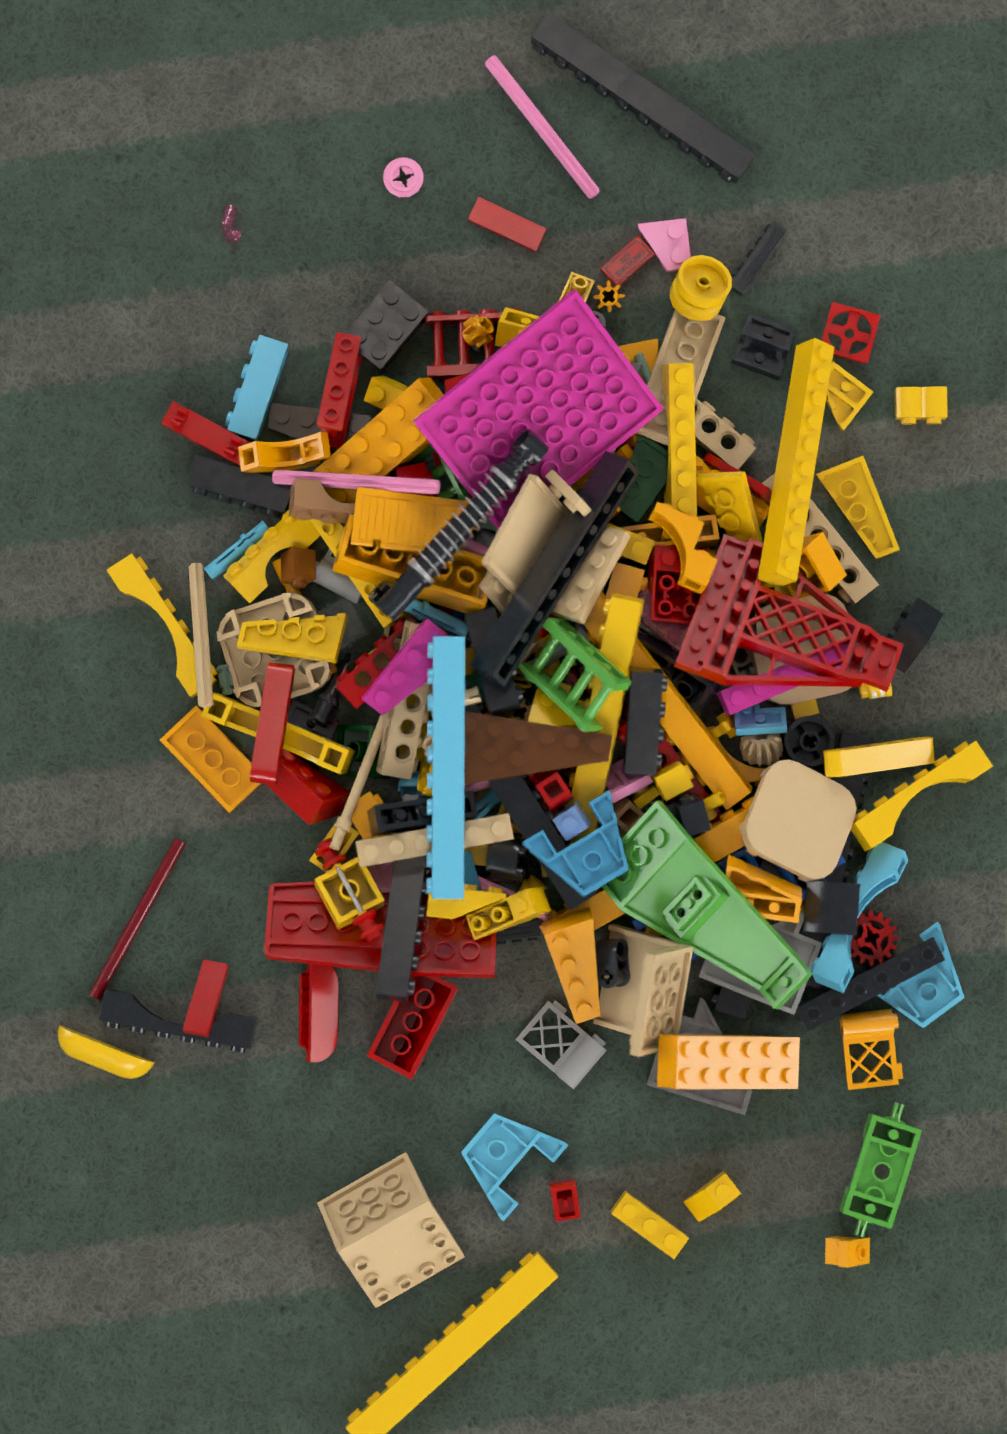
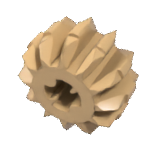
M780 733L744 735L741 737L740 750L743 760L749 761L750 765L758 764L759 767L762 764L770 766L771 762H778L783 752Z

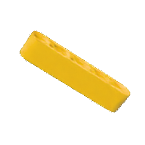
M917 737L823 751L825 777H842L933 764L935 762L933 737Z

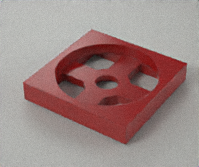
M832 302L821 341L832 345L828 334L839 336L842 341L840 350L838 351L834 348L833 355L867 365L881 315ZM843 312L849 313L847 324L844 326L832 324V319ZM859 316L864 317L868 321L871 328L870 334L861 332L856 327ZM845 330H853L854 336L852 338L845 337ZM855 341L867 344L866 348L861 352L849 354L851 345Z

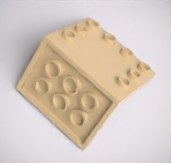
M528 475L481 562L513 595H515L516 590L526 578L530 568L534 565L544 546L548 543L568 511L538 476ZM609 526L604 528L554 607L551 615L584 625L631 537L626 531Z
M611 924L608 927V930H610L609 939L623 938L628 944L630 980L626 986L622 987L615 986L609 989L601 987L599 999L600 1016L594 1018L593 1024L631 1035L630 1055L641 1057L658 1052L659 1034H679L693 946Z
M406 1152L317 1202L338 1253L375 1308L465 1257L431 1203Z

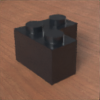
M918 597L912 605L907 603L902 610L899 619L892 628L895 630L893 635L890 633L886 635V638L904 644L896 666L903 673L907 671L928 643L943 613Z
M683 792L675 796L676 799L666 802L664 799L656 800L663 802L690 836L711 830L704 800L695 794Z

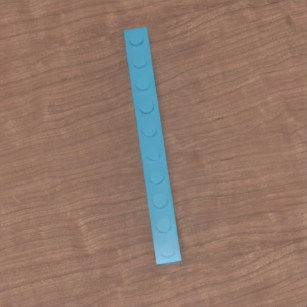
M433 637V642H428V658H433V669H428V684H433V695H428L427 710H433L432 721H427V736H432V747H427V763H432V773H427V789H432V799H427V815H432V825H427V841H432V852H427V867H432V878H427V893H432V899H464L465 637Z

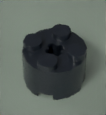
M805 716L793 721L787 727V733H784L782 736L784 754L789 760L798 762L808 768L824 763L823 751L834 749L835 735L832 728L825 720L817 717ZM804 736L813 738L812 749L809 746L805 747L803 745V741H805L803 739Z
M513 833L514 839L494 842V846H488L486 871H491V874L487 876L488 881L519 885L523 879H527L529 865L525 864L526 854H529L530 851L522 844L525 841L522 834Z

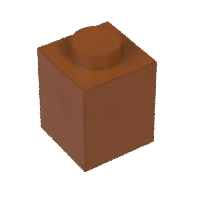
M292 547L281 554V583L290 584L292 588L299 589L305 588L307 584L316 580L315 550Z

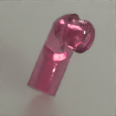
M233 205L225 206L221 227L224 239L228 243H239L241 231L234 230L233 224L237 208Z

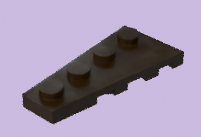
M271 403L268 429L293 439H300L319 433L321 428L317 427V420L320 409ZM351 413L345 443L371 421L370 415Z

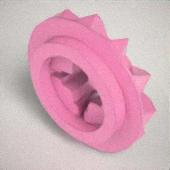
M410 158L394 159L384 170V185L389 193L398 198L411 197L419 191L423 184V171L419 164ZM400 168H402V172L405 175L411 176V178L407 179V187L401 181H395L400 177Z

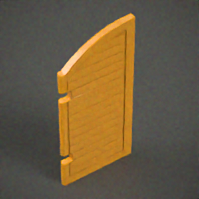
M357 487L351 544L372 547L373 540H381L380 548L418 553V550L423 551L426 547L425 542L428 544L433 539L431 535L436 536L438 534V527L443 528L445 526V519L449 521L454 517L451 512L459 516L463 510L458 504L466 508L469 502Z

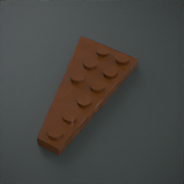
M465 711L464 784L609 761L613 735L584 732L578 729Z

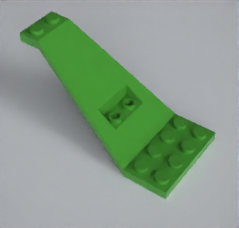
M656 801L621 839L628 870L602 886L621 911L675 942L693 946L694 953L757 988L774 1009H780L813 975L794 950L690 837L662 801ZM700 891L702 892L701 899H699L698 893ZM683 909H685V916H684V917L682 916V910H683Z

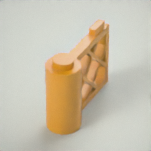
M891 1009L840 1014L839 1021L843 1042L847 1089L854 1090L899 1085L898 1079H903L902 1063H897L894 1029L898 1028L897 1013H892ZM888 1040L889 1050L883 1057L872 1050L878 1041ZM867 1042H872L869 1046L865 1044ZM860 1043L866 1048L858 1060L850 1055L849 1044ZM869 1052L880 1059L872 1071L861 1064ZM889 1056L891 1064L886 1061ZM850 1059H851L853 1062H855V1064H854L852 1067H851ZM883 1063L891 1068L892 1079L881 1080L875 1075ZM860 1066L868 1073V1076L863 1082L853 1083L852 1073ZM872 1077L876 1079V1081H869V1080H870Z

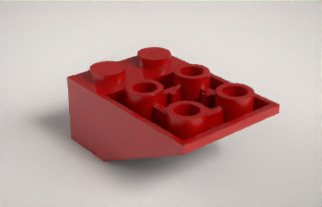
M656 544L648 558L647 577L650 620L690 625L701 594L678 585L681 564L679 553L675 546Z

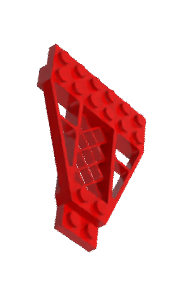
M724 534L715 557L718 560L707 587L701 594L674 667L722 685L861 687L862 683L880 690L888 691L904 644L881 636L870 626L859 623L799 572L795 582L798 584V588L794 598L761 586L762 580L758 579L763 543L751 538L749 542H745ZM804 589L829 611L798 600L801 590ZM762 602L768 603L773 610L763 614L758 604ZM753 607L757 617L747 620ZM787 611L795 613L797 620L787 623L782 613ZM777 616L781 626L771 629L766 619ZM811 620L819 622L822 629L812 632L807 622ZM761 622L765 632L755 636L750 625ZM801 625L806 635L795 638L791 628ZM835 629L843 631L846 638L836 641L831 631ZM785 631L790 641L780 645L775 634ZM825 634L830 644L820 648L815 637ZM769 637L771 643L763 641L762 639ZM809 640L814 650L804 654L799 643ZM848 643L845 654L843 655L839 646ZM793 646V648H794V650L796 651V653L793 652V651L787 650V648ZM742 647L768 657L771 662L766 676L729 675L728 671L736 649ZM833 649L838 660L828 663L823 653ZM817 655L818 658H819V660H820V662L817 661V660L811 659V657H814V656ZM775 662H782L819 677L772 676L771 673Z

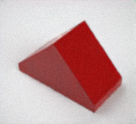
M575 1179L549 1182L556 1222L581 1218Z

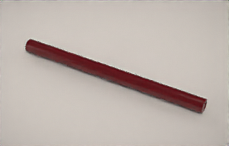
M175 838L89 992V995L93 998L100 1000L183 851L186 843Z

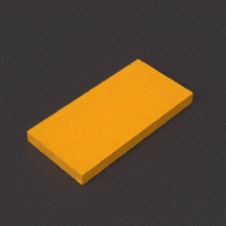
M196 705L160 741L210 794L231 813L261 783L250 782L251 761L211 720L201 716L202 710Z

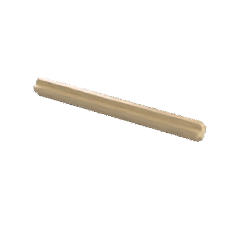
M191 563L189 566L198 705L207 708L213 705L204 566L202 563Z

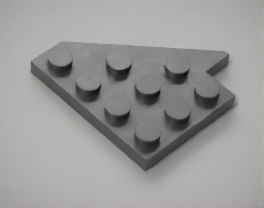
M699 998L694 1018L682 1015L679 1034L723 1035L705 1000ZM656 1052L647 1085L742 1115L746 1114L752 1089H672L657 1087L658 1052Z

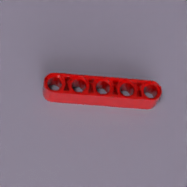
M268 663L251 764L250 782L270 785L277 784L294 682V665Z

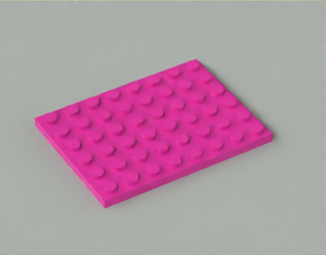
M573 289L412 421L473 499L476 495L472 492V489L478 493L483 487L478 481L484 485L488 483L489 479L485 474L492 477L490 472L491 466L501 461L505 462V456L510 457L508 453L510 451L514 452L512 449L513 443L521 433L530 429L549 447L547 454L540 462L533 466L528 464V471L524 469L525 474L519 475L521 477L519 486L514 492L504 491L507 500L497 499L500 503V508L491 506L494 515L486 514L498 530L529 474L538 476L549 487L551 482L545 476L553 469L571 486L598 463L605 451L610 453L663 411L664 408L577 290Z

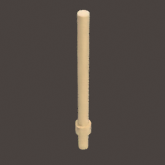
M387 713L379 717L341 817L337 818L334 826L336 831L329 846L332 849H340L345 833L349 832L351 828L352 815L382 741Z

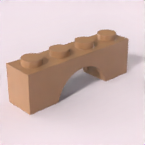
M295 478L290 488L289 516H294L299 520H321L326 524L336 522L345 524L350 514L354 515L355 503L336 501L327 494L321 481Z

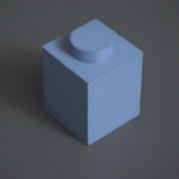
M578 800L557 812L552 819L566 841L587 829L591 823V819Z

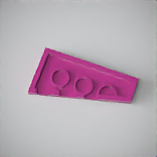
M425 618L361 699L379 714L385 715L428 681V669H433V658H428V642H433V637L450 636L429 619Z

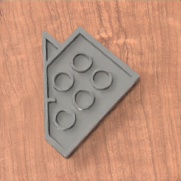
M800 912L798 923L779 921L772 924L771 926L811 971L812 964L818 956L822 943L799 934L804 920V912ZM704 960L698 977L772 1006L757 988L710 961ZM807 981L786 1001L780 1010L795 1014Z

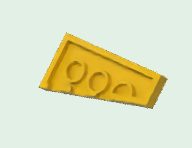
M864 456L816 474L876 559L900 550Z
M745 471L698 474L696 481L699 486H703L707 494L705 498L709 506H713L718 515L716 520L720 527L725 529L727 535L745 542H749L751 538L763 543Z
M337 613V616L325 617V615H315L314 618L305 619L293 617L283 621L271 619L242 622L237 647L241 650L337 663L348 616L346 613Z

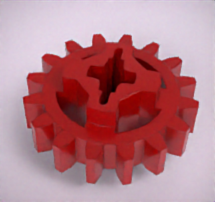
M868 910L867 916H864L863 913L859 916L857 927L860 925L861 932L858 938L854 939V935H852L851 958L859 956L858 963L860 964L865 959H867L870 966H873L874 959L879 964H882V957L891 958L889 950L897 949L892 944L893 940L899 939V936L892 934L897 927L889 926L891 918L888 917L883 920L882 912H878L876 916H873V911ZM869 921H876L883 927L876 929L872 927ZM867 930L871 934H876V938L873 939V945L871 942H865L864 938L868 936ZM887 937L886 945L881 949L882 939ZM863 946L869 948L872 955H866L857 948Z

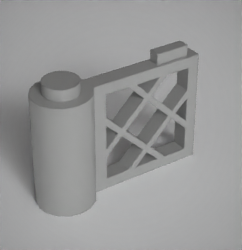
M328 549L324 559L321 562L316 561V580L313 582L358 604L362 595L349 576L332 571L335 558L331 557L333 553Z
M555 1000L552 1004L550 1001H547L515 1040L572 1089H575L607 1051L603 1047L606 1042L595 1033L591 1037L565 1015L567 1009ZM549 1008L557 1014L558 1026L543 1027L542 1016ZM561 1018L569 1025H561ZM540 1020V1027H534ZM562 1028H573L580 1035L572 1043H563ZM558 1029L559 1044L545 1045L544 1030ZM540 1030L541 1045L531 1046L523 1040L530 1031ZM563 1046H570V1047L563 1053ZM560 1047V1058L554 1065L546 1059L545 1048ZM542 1048V1055L535 1049Z

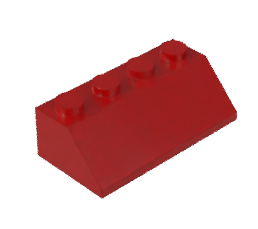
M412 975L411 979L415 980L414 995H409L408 1002H393L367 1057L413 1079L459 988L441 977Z

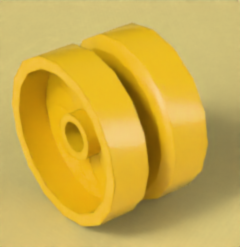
M704 255L691 256L679 268L676 278L670 287L669 298L673 307L680 315L695 321L710 320L718 315L732 288V277L723 263L715 258Z

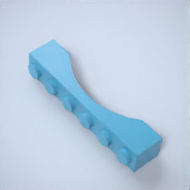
M883 842L868 850L866 855L867 862L864 868L858 871L855 878V883L860 884L858 918L876 895L899 881L908 862L904 850ZM831 934L826 936L822 945L823 951L820 957L814 960L811 967L813 977L817 983L844 993L854 973L851 960L852 935Z

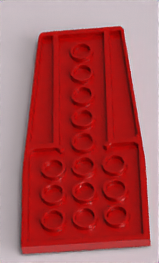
M315 882L274 883L269 886L264 953L267 959L379 972L385 928L381 931L382 936L372 942H368L367 939L361 940L360 935L363 933L360 925L354 926L351 923L338 930L314 885ZM379 890L384 898V906L376 910L377 914L374 916L376 924H383L385 927L390 892H381ZM429 893L423 895L422 904L426 905L424 920H419L418 929L422 930L421 945H416L415 954L419 955L418 968L412 971V975L495 978L497 932L474 940L466 918L469 914L456 919L426 916Z

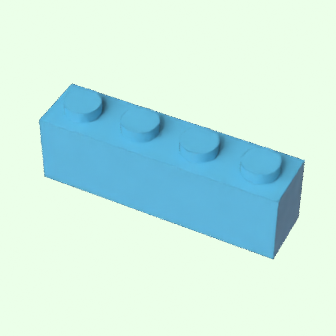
M259 335L257 341L253 340L249 354L252 355L250 364L244 365L241 378L244 379L242 387H237L234 394L233 402H236L234 411H229L225 421L228 431L251 441L259 440L290 349L287 343L263 335Z

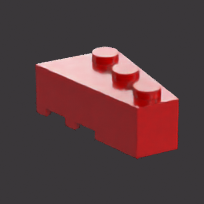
M285 749L282 751L277 784H266L308 825L336 817L350 795L348 790Z

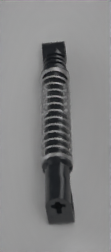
M528 429L517 437L512 446L514 452L510 451L508 453L510 457L505 456V462L501 461L491 466L490 472L492 477L485 474L489 479L488 483L484 485L478 481L483 487L478 493L472 489V492L476 495L474 499L471 500L467 496L465 497L469 502L466 508L458 504L463 510L459 516L451 512L454 517L449 521L445 519V526L443 528L438 527V534L436 536L431 535L433 539L429 544L425 542L426 547L424 550H418L419 555L416 559L411 558L407 562L405 571L393 585L387 581H382L372 590L368 598L369 601L388 618L395 622L425 587H430L433 584L434 576H440L439 571L441 568H447L446 563L448 560L453 561L452 556L455 553H460L459 548L462 545L467 546L466 540L474 538L473 533L470 531L471 528L477 531L480 530V526L477 523L478 520L482 523H487L484 514L494 515L491 506L500 508V503L497 499L507 500L504 491L514 492L519 486L521 478L519 475L525 474L524 469L528 471V464L533 466L544 458L549 447L533 431Z

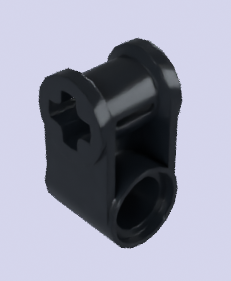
M623 938L598 940L595 944L597 979L603 988L622 987L629 983V949L626 940Z

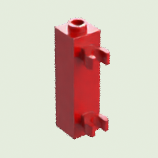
M175 401L172 402L161 422L163 427L241 468L238 447L250 442Z

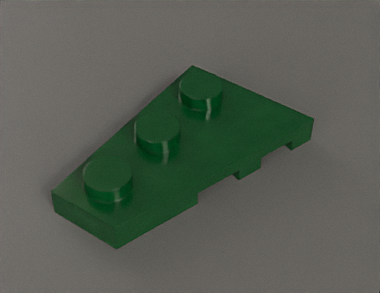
M638 434L630 461L640 473L619 505L621 508L619 512L636 524L667 482L668 451L653 440Z

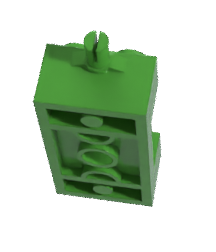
M894 1102L890 1116H879L869 1112L862 1134L864 1140L850 1185L846 1186L839 1208L841 1213L855 1217L858 1220L853 1234L863 1238L868 1223L892 1229L921 1136V1129L907 1125L900 1120L905 1105ZM880 1164H885L889 1169L888 1175L882 1179L877 1178L875 1168Z

